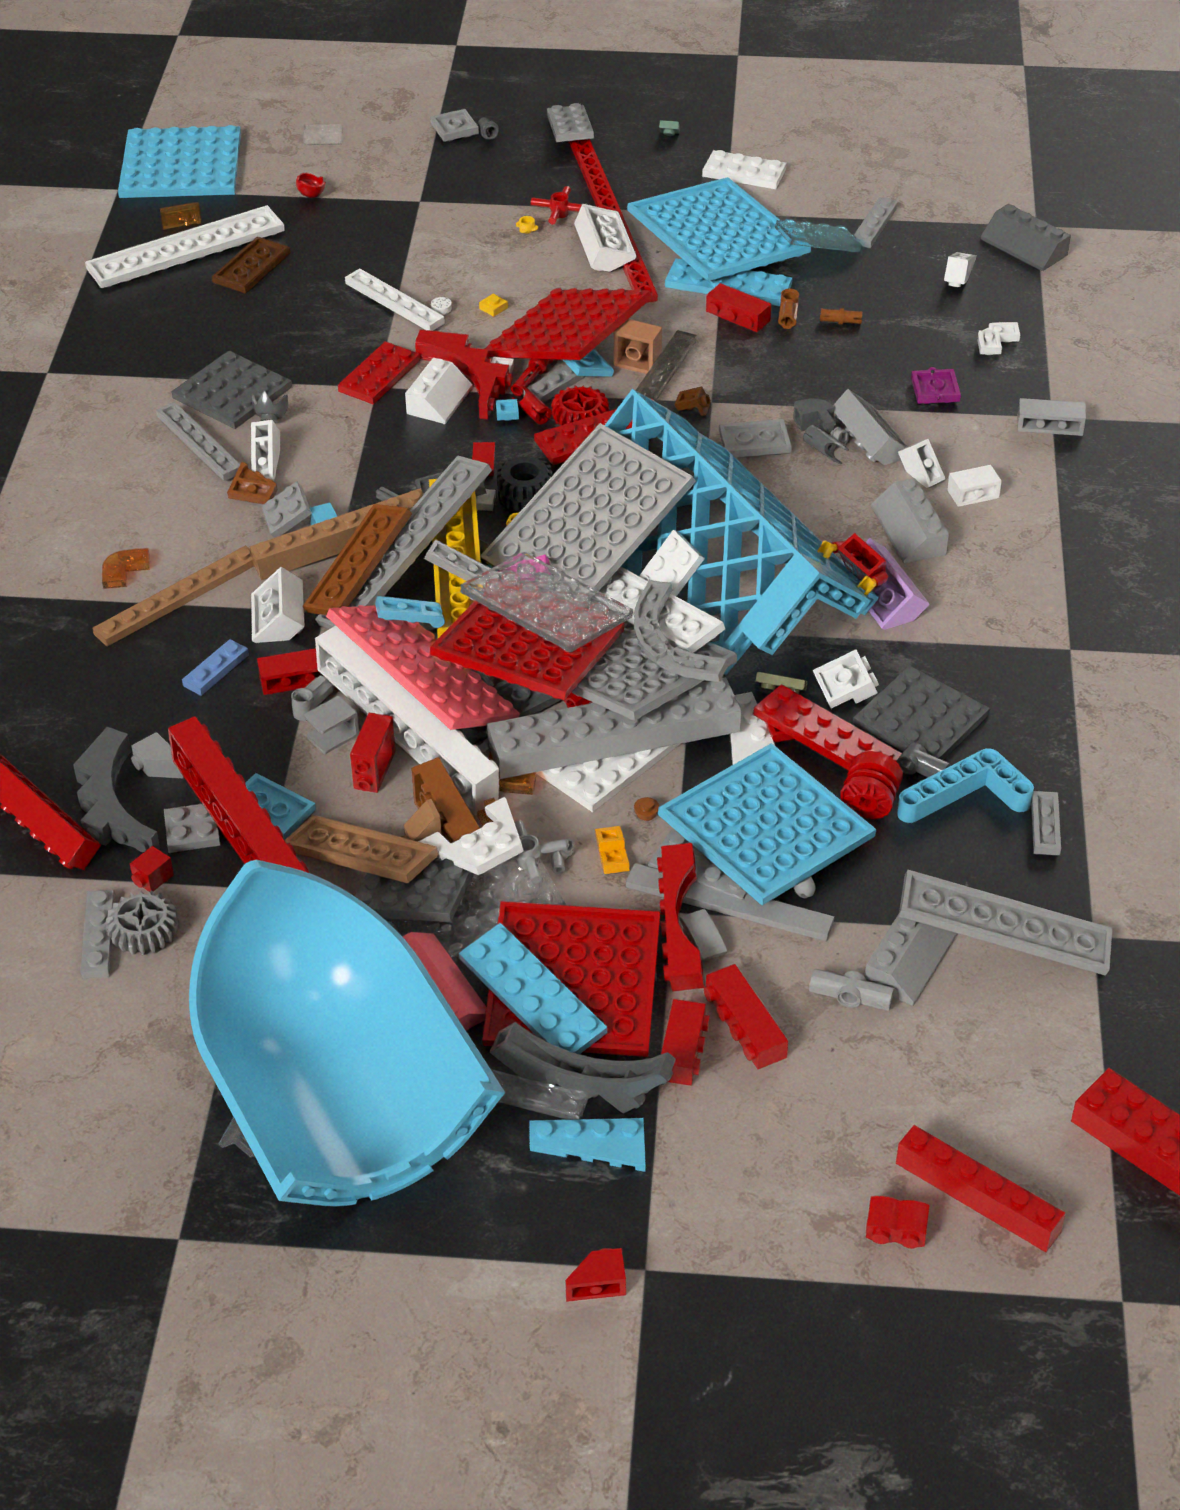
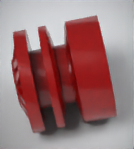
M866 751L856 755L841 789V800L864 818L878 819L888 815L893 807L896 793L902 781V769L899 763L882 752Z

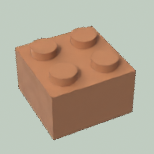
M627 319L614 331V366L653 375L662 362V327Z

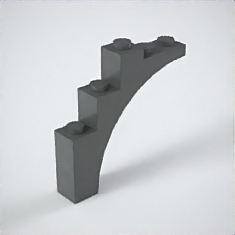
M106 727L73 764L77 782L83 785L77 792L80 808L87 813L81 820L82 828L96 841L105 846L112 839L117 843L136 848L140 852H145L151 846L160 850L157 831L138 822L118 802L115 795L116 778L122 764L131 753V747L127 733Z
M516 1022L498 1032L489 1052L539 1092L549 1086L553 1087L558 1084L580 1102L600 1095L622 1113L633 1108H639L645 1101V1093H648L652 1088L660 1084H666L673 1075L672 1068L676 1060L668 1052L653 1058L637 1061H611L591 1058L552 1045L533 1035Z

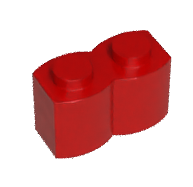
M871 1196L866 1238L877 1244L896 1242L910 1249L924 1247L930 1205L915 1200L900 1201L887 1196Z

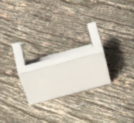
M991 465L949 474L948 492L958 507L999 498L1001 479Z

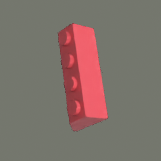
M410 932L404 935L403 938L417 954L464 1029L468 1030L483 1022L486 1017L487 1007L434 933Z

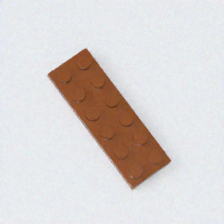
M374 504L304 603L303 608L307 613L327 615L329 608L349 607L411 517L412 513L409 508Z

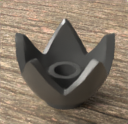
M265 391L262 392L258 402L255 400V395L251 394L252 405L256 415L261 417L260 421L273 420L274 423H277L278 419L285 415L289 406L288 395H284L274 405Z

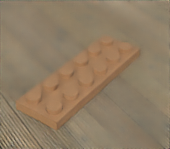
M315 815L285 839L286 843H291L298 855H304L409 883L438 856L436 846Z

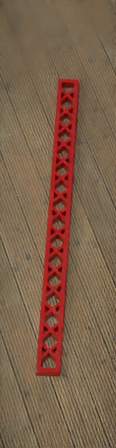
M590 139L569 141L596 207L619 212L636 254V258L633 261L622 265L631 289L650 290L652 299L647 303L658 301L656 289Z

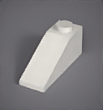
M956 252L948 256L944 281L949 282L950 286L961 287V284L967 283L976 260V255Z
M273 420L251 422V470L253 472H260L265 478L274 482L280 455V430Z

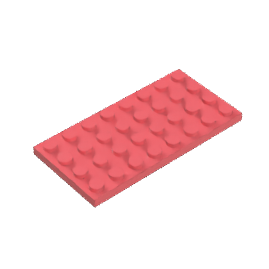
M375 605L329 608L326 617L450 730L485 726L487 723L519 717L520 713L513 707V704L503 699L494 687L489 686L481 679L478 673L470 668H464L459 664L443 661L438 657L430 655V646L437 639L432 632L423 628L419 624L420 622L411 623L403 620L378 618Z

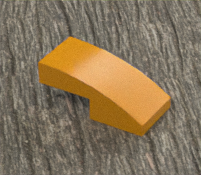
M614 826L595 829L604 874L630 871L621 827Z

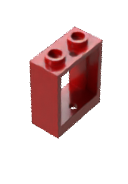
M368 713L350 753L354 789L378 793L396 752L393 716Z

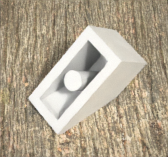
M929 439L898 451L906 472L926 488L945 480Z

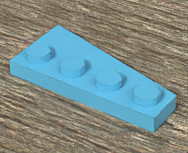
M643 1118L530 1121V1151L567 1157L569 1154L579 1156L583 1161L593 1162V1159L610 1162V1166L622 1167V1164L634 1166L635 1170L645 1172Z

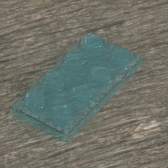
M785 219V221L777 220L775 224V229L790 245L860 252L862 247L856 236L852 235L848 228L842 225H837L836 227L825 223L815 225L808 221L798 223L791 219Z

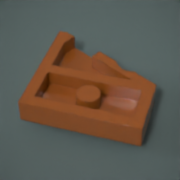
M241 462L227 494L229 499L265 504L268 500L275 497L278 489L275 482L265 478L258 471L253 472L248 468V464Z

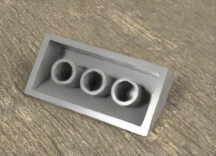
M847 389L833 405L834 413L836 414L834 418L841 425L846 426L844 430L851 437L857 439L855 443L861 449H866L867 453L865 455L874 463L879 461L883 465H888L901 461L898 451L907 448V444L873 405Z
M915 478L894 482L871 504V508L903 563L946 555L949 534Z
M898 914L866 964V981L894 987L893 998L914 1006L958 933L902 918Z

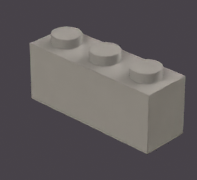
M1020 398L1017 414V431L1083 436L1086 420L1085 403Z

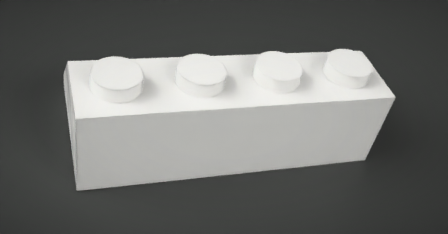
M582 204L574 224L591 268L597 271L604 270L610 272L634 260L636 254L619 212Z

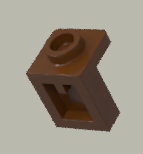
M701 386L680 391L674 405L678 411L691 410L697 407L701 416H704L711 405V400Z

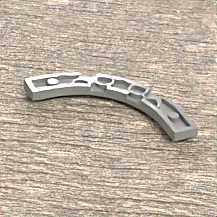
M649 580L634 610V630L642 651L655 664L674 674L686 678L720 682L728 667L726 658L695 654L679 647L674 648L669 644L668 639L659 628V617L673 591L672 584Z

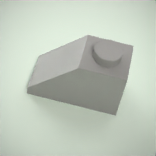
M157 732L131 745L133 751L131 759L134 766L138 770L141 769L147 776L184 778L172 760L170 745Z

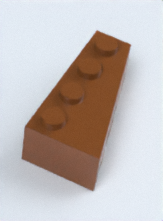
M439 757L411 768L414 803L419 809L426 800L432 799L440 815L441 835L448 842L453 843L463 835L471 834L480 829Z

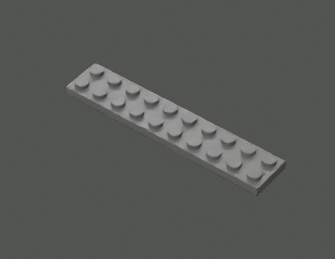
M457 456L411 508L412 515L406 522V525L397 535L349 607L375 605L377 596L384 597L395 582L400 579L401 575L414 563L420 553L492 471L489 464ZM319 614L315 619L319 626L328 629L335 626L326 615Z

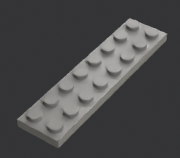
M907 870L904 876L899 917L1105 976L1110 969L1112 928L911 870Z

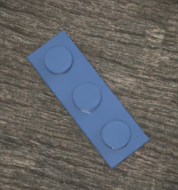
M229 639L182 679L183 686L202 696L249 656L248 648Z

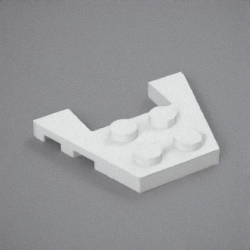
M505 797L485 807L487 816L494 822L486 823L482 828L473 833L463 835L453 843L448 842L439 832L418 841L436 846L438 850L436 858L452 860L455 866L477 875L523 852L522 843Z

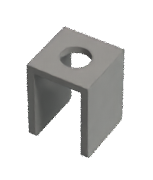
M339 695L304 714V718L315 728V730L307 734V739L323 754L329 753L359 735L357 712Z

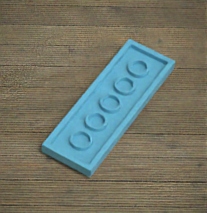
M675 258L665 279V287L708 294L719 283H722L769 302L772 305L780 306L781 292L791 288L792 277L749 270L735 273L732 276L717 278L714 281H707L683 259Z
M501 923L459 952V959L537 1037L572 1053L581 1054L607 1034V1026Z

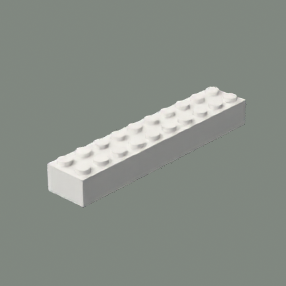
M336 625L315 638L318 671L366 715L370 712L393 716L395 742L419 764L439 757L468 809L475 816L485 810L487 805L499 800V768L493 760L486 758L476 745H472L465 738L461 731L450 730Z

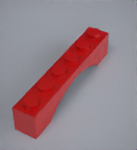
M693 844L661 846L662 857H657L659 873L663 872V878H658L660 894H664V899H660L661 915H665L666 920L661 921L662 936L667 937V943H662L663 957L668 959V965L663 966L665 982L670 981L672 992L704 988L703 964L700 950L688 940L679 925V911L688 889L697 879Z

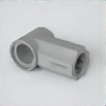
M320 675L305 688L293 691L291 699L295 719L306 721L304 714L316 708L333 692V685L326 677Z

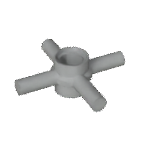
M516 821L515 826L522 843L523 852L506 861L516 859L519 867L528 869L531 882L539 883L541 876L537 865L541 854L566 850L565 839L539 844L535 836L527 834L523 821Z

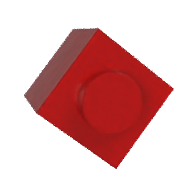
M151 846L130 863L132 881L139 888L143 887L149 892H154L174 875L171 858L154 846Z

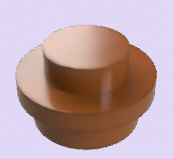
M640 798L634 804V812L641 820H652L658 814L659 803L653 798Z

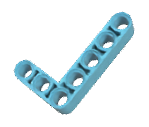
M983 749L903 790L899 795L897 816L906 823L916 822L985 785L1012 810L1025 812L1030 809L1034 786L1029 779L994 749Z

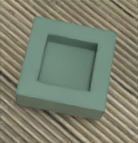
M660 120L659 129L664 135L674 136L675 133L679 134L680 125L677 121Z

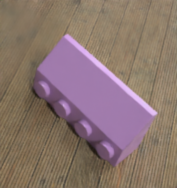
M869 538L866 543L886 560V572L888 574V580L872 590L879 599L870 608V614L884 630L914 621L930 605L889 551Z

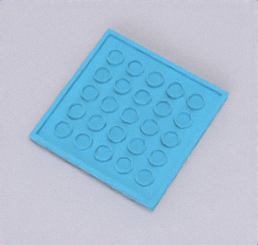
M228 125L226 127L208 126L197 128L191 126L189 128L171 127L160 129L154 127L151 129H128L118 189L119 198L235 195L241 127Z
M772 743L658 808V815L687 841L692 843L695 848L761 905L766 904L872 839L876 834V829Z

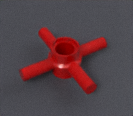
M565 186L562 192L553 193L551 200L531 198V205L551 209L548 222L552 225L556 223L558 218L567 217L569 211L579 212L582 204L570 203L568 201V196L571 192V188Z

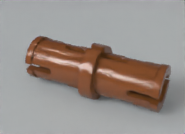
M821 308V322H838L841 325L843 323H862V311H847L844 308L839 310Z

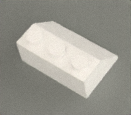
M432 358L405 393L407 414L446 424L473 386L452 362Z
M280 567L251 593L252 641L255 643L290 640L293 636L299 634L305 626L303 580L283 567Z

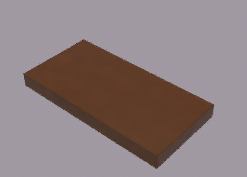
M257 236L212 276V282L246 294L291 253L290 247Z

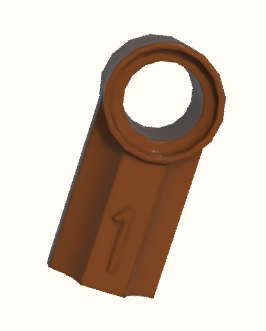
M791 288L781 292L778 324L784 329H791L792 326L796 325L799 292Z

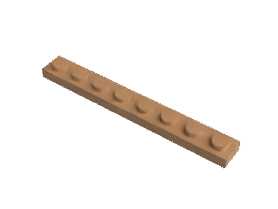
M245 545L93 627L94 635L106 646H109L254 567L250 549Z

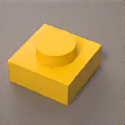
M494 293L479 302V309L493 317L508 308V301Z

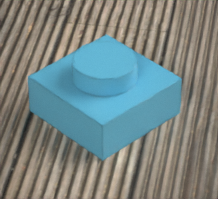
M517 399L496 400L497 420L519 419Z

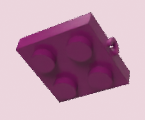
M930 367L928 370L912 371L911 380L918 404L960 402L961 393L954 369L936 370L935 367Z

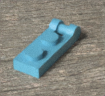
M377 596L375 606L378 618L403 620L411 623H430L434 628H440L445 623L439 603Z

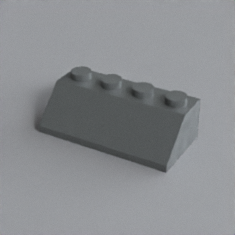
M1006 204L994 213L981 235V240L1041 271L1046 270L1068 255L1071 235L1062 229L1056 228L1046 221L1040 220L1010 204Z

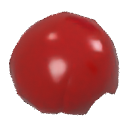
M308 172L301 173L296 179L297 190L303 196L309 198L320 196L326 185L322 176L317 177Z

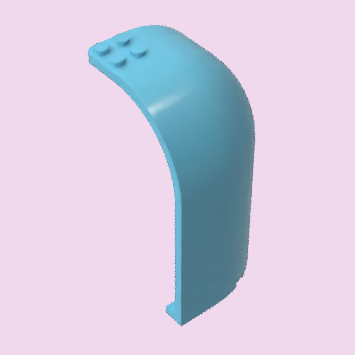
M261 860L249 861L241 868L215 905L200 935L191 969L189 1011L194 1039L201 1057L279 1201L322 1206L354 1205L357 1202L356 1199L370 1197L371 1201L379 1199L417 1182L434 1171L431 1167L443 1157L448 1160L465 1144L505 1094V1091L417 954L407 941L377 912L342 888L305 871Z

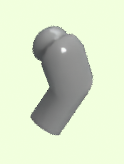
M565 839L566 850L550 853L552 870L555 874H561L565 871L564 861L571 856L575 849V843L571 839Z

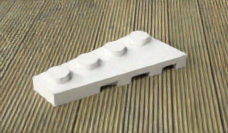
M752 692L734 695L741 709L740 732L730 734L733 765L771 743L775 746L765 721L753 715V710L757 703Z

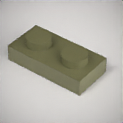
M757 672L756 682H761L762 688L775 690L776 685L780 686L782 684L799 694L800 690L806 691L807 681Z

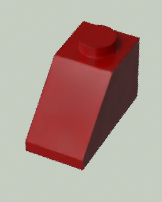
M603 1248L598 1251H591L565 1280L566 1302L625 1296L626 1275L622 1248Z

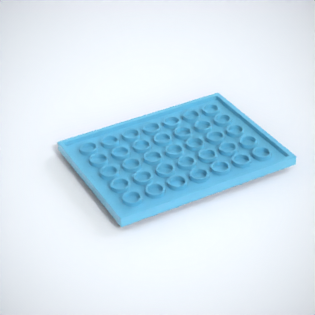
M728 177L631 202L627 206V211L707 281H714L724 276H732L738 272L749 271L756 267L767 266L774 262H781L792 257H800L811 252V245Z

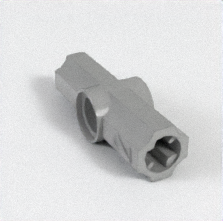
M816 968L813 970L809 986L810 992L837 998L838 1002L845 1007L854 1008L863 1004L887 1011L890 1010L895 989L894 987L866 981V978L861 973L849 971L841 975Z

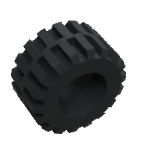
M518 456L517 458L508 459V462H503L497 472V492L500 503L506 505L508 509L521 511L553 476L550 465H547V462L544 460L540 461V458H532L531 456Z

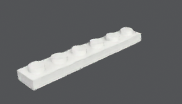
M358 269L345 277L346 284L425 330L433 331L445 323L443 315L362 269Z

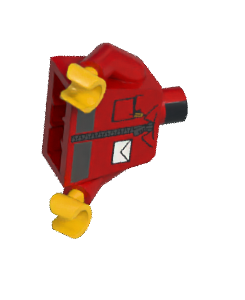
M856 533L844 541L830 543L824 540L817 551L823 553V557L827 559L830 558L832 553H840L845 567L861 581L857 587L864 589L865 595H868L873 588L884 584L888 580L886 560Z

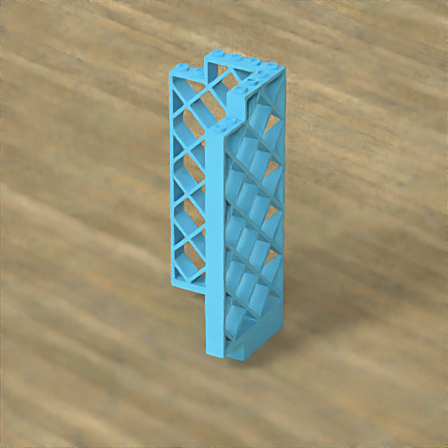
M632 388L605 424L606 427L648 450L649 439L658 437L663 441L662 459L679 469L688 467L694 472V479L696 481L693 484V490H688L658 525V535L646 537L621 567L639 576L642 568V552L654 549L658 551L673 530L676 531L677 507L692 504L691 528L678 532L705 559L688 580L687 603L711 616L721 614L720 621L723 622L725 630L720 633L719 641L711 643L737 653V661L752 643L760 650L773 655L817 599L856 619L860 614L866 615L879 599L873 591L865 595V590L857 587L861 581L845 567L844 563L834 553L827 559L823 557V553L817 552L822 541L725 447L699 433L685 418ZM632 421V428L626 429V427ZM719 498L726 504L725 522L709 525L710 500ZM751 530L759 536L758 555L741 558L742 532ZM724 536L723 561L707 564L708 539ZM786 564L775 578V565ZM757 569L756 595L739 598L740 572ZM723 575L721 601L705 603L706 578ZM750 609L738 624V611ZM736 663L727 667L724 674L727 675Z

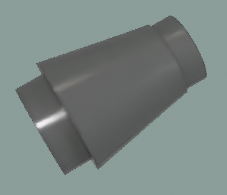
M485 117L478 121L481 135L485 139H494L498 135L499 128L495 122Z

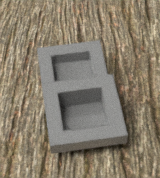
M705 909L680 916V921L688 940L692 941L694 946L700 950L702 962L726 954L725 944Z

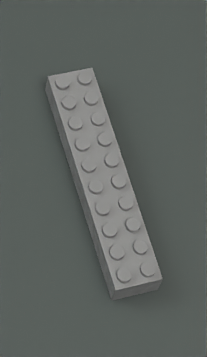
M722 678L720 682H701L635 721L601 705L591 703L487 723L488 746L493 760L499 768V778L503 779L740 732L741 709L727 678Z

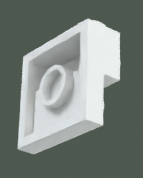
M857 650L813 670L830 708L852 698L855 703H858L877 694L875 687L879 683L873 672L868 674L867 671L871 667L865 656L860 658Z

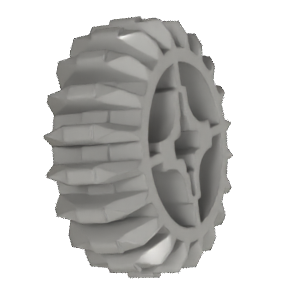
M141 890L138 895L130 893V897H121L120 903H113L112 909L108 910V918H106L107 934L114 946L120 947L122 952L129 950L133 955L140 951L144 955L145 951L151 950L154 953L155 948L160 947L164 949L165 942H172V936L177 935L176 931L179 923L177 910L172 905L170 899L163 897L162 893L156 896L153 891L144 894Z

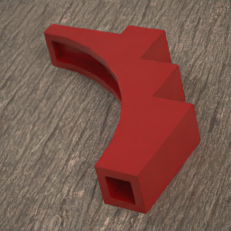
M419 330L415 340L416 353L420 354V359L431 361L432 358L452 362L472 383L480 396L479 418L488 419L490 412L495 409V398H499V394H506L508 386L512 385L513 375L509 373V365L491 363L492 358H489V350L472 348V343H469V335Z

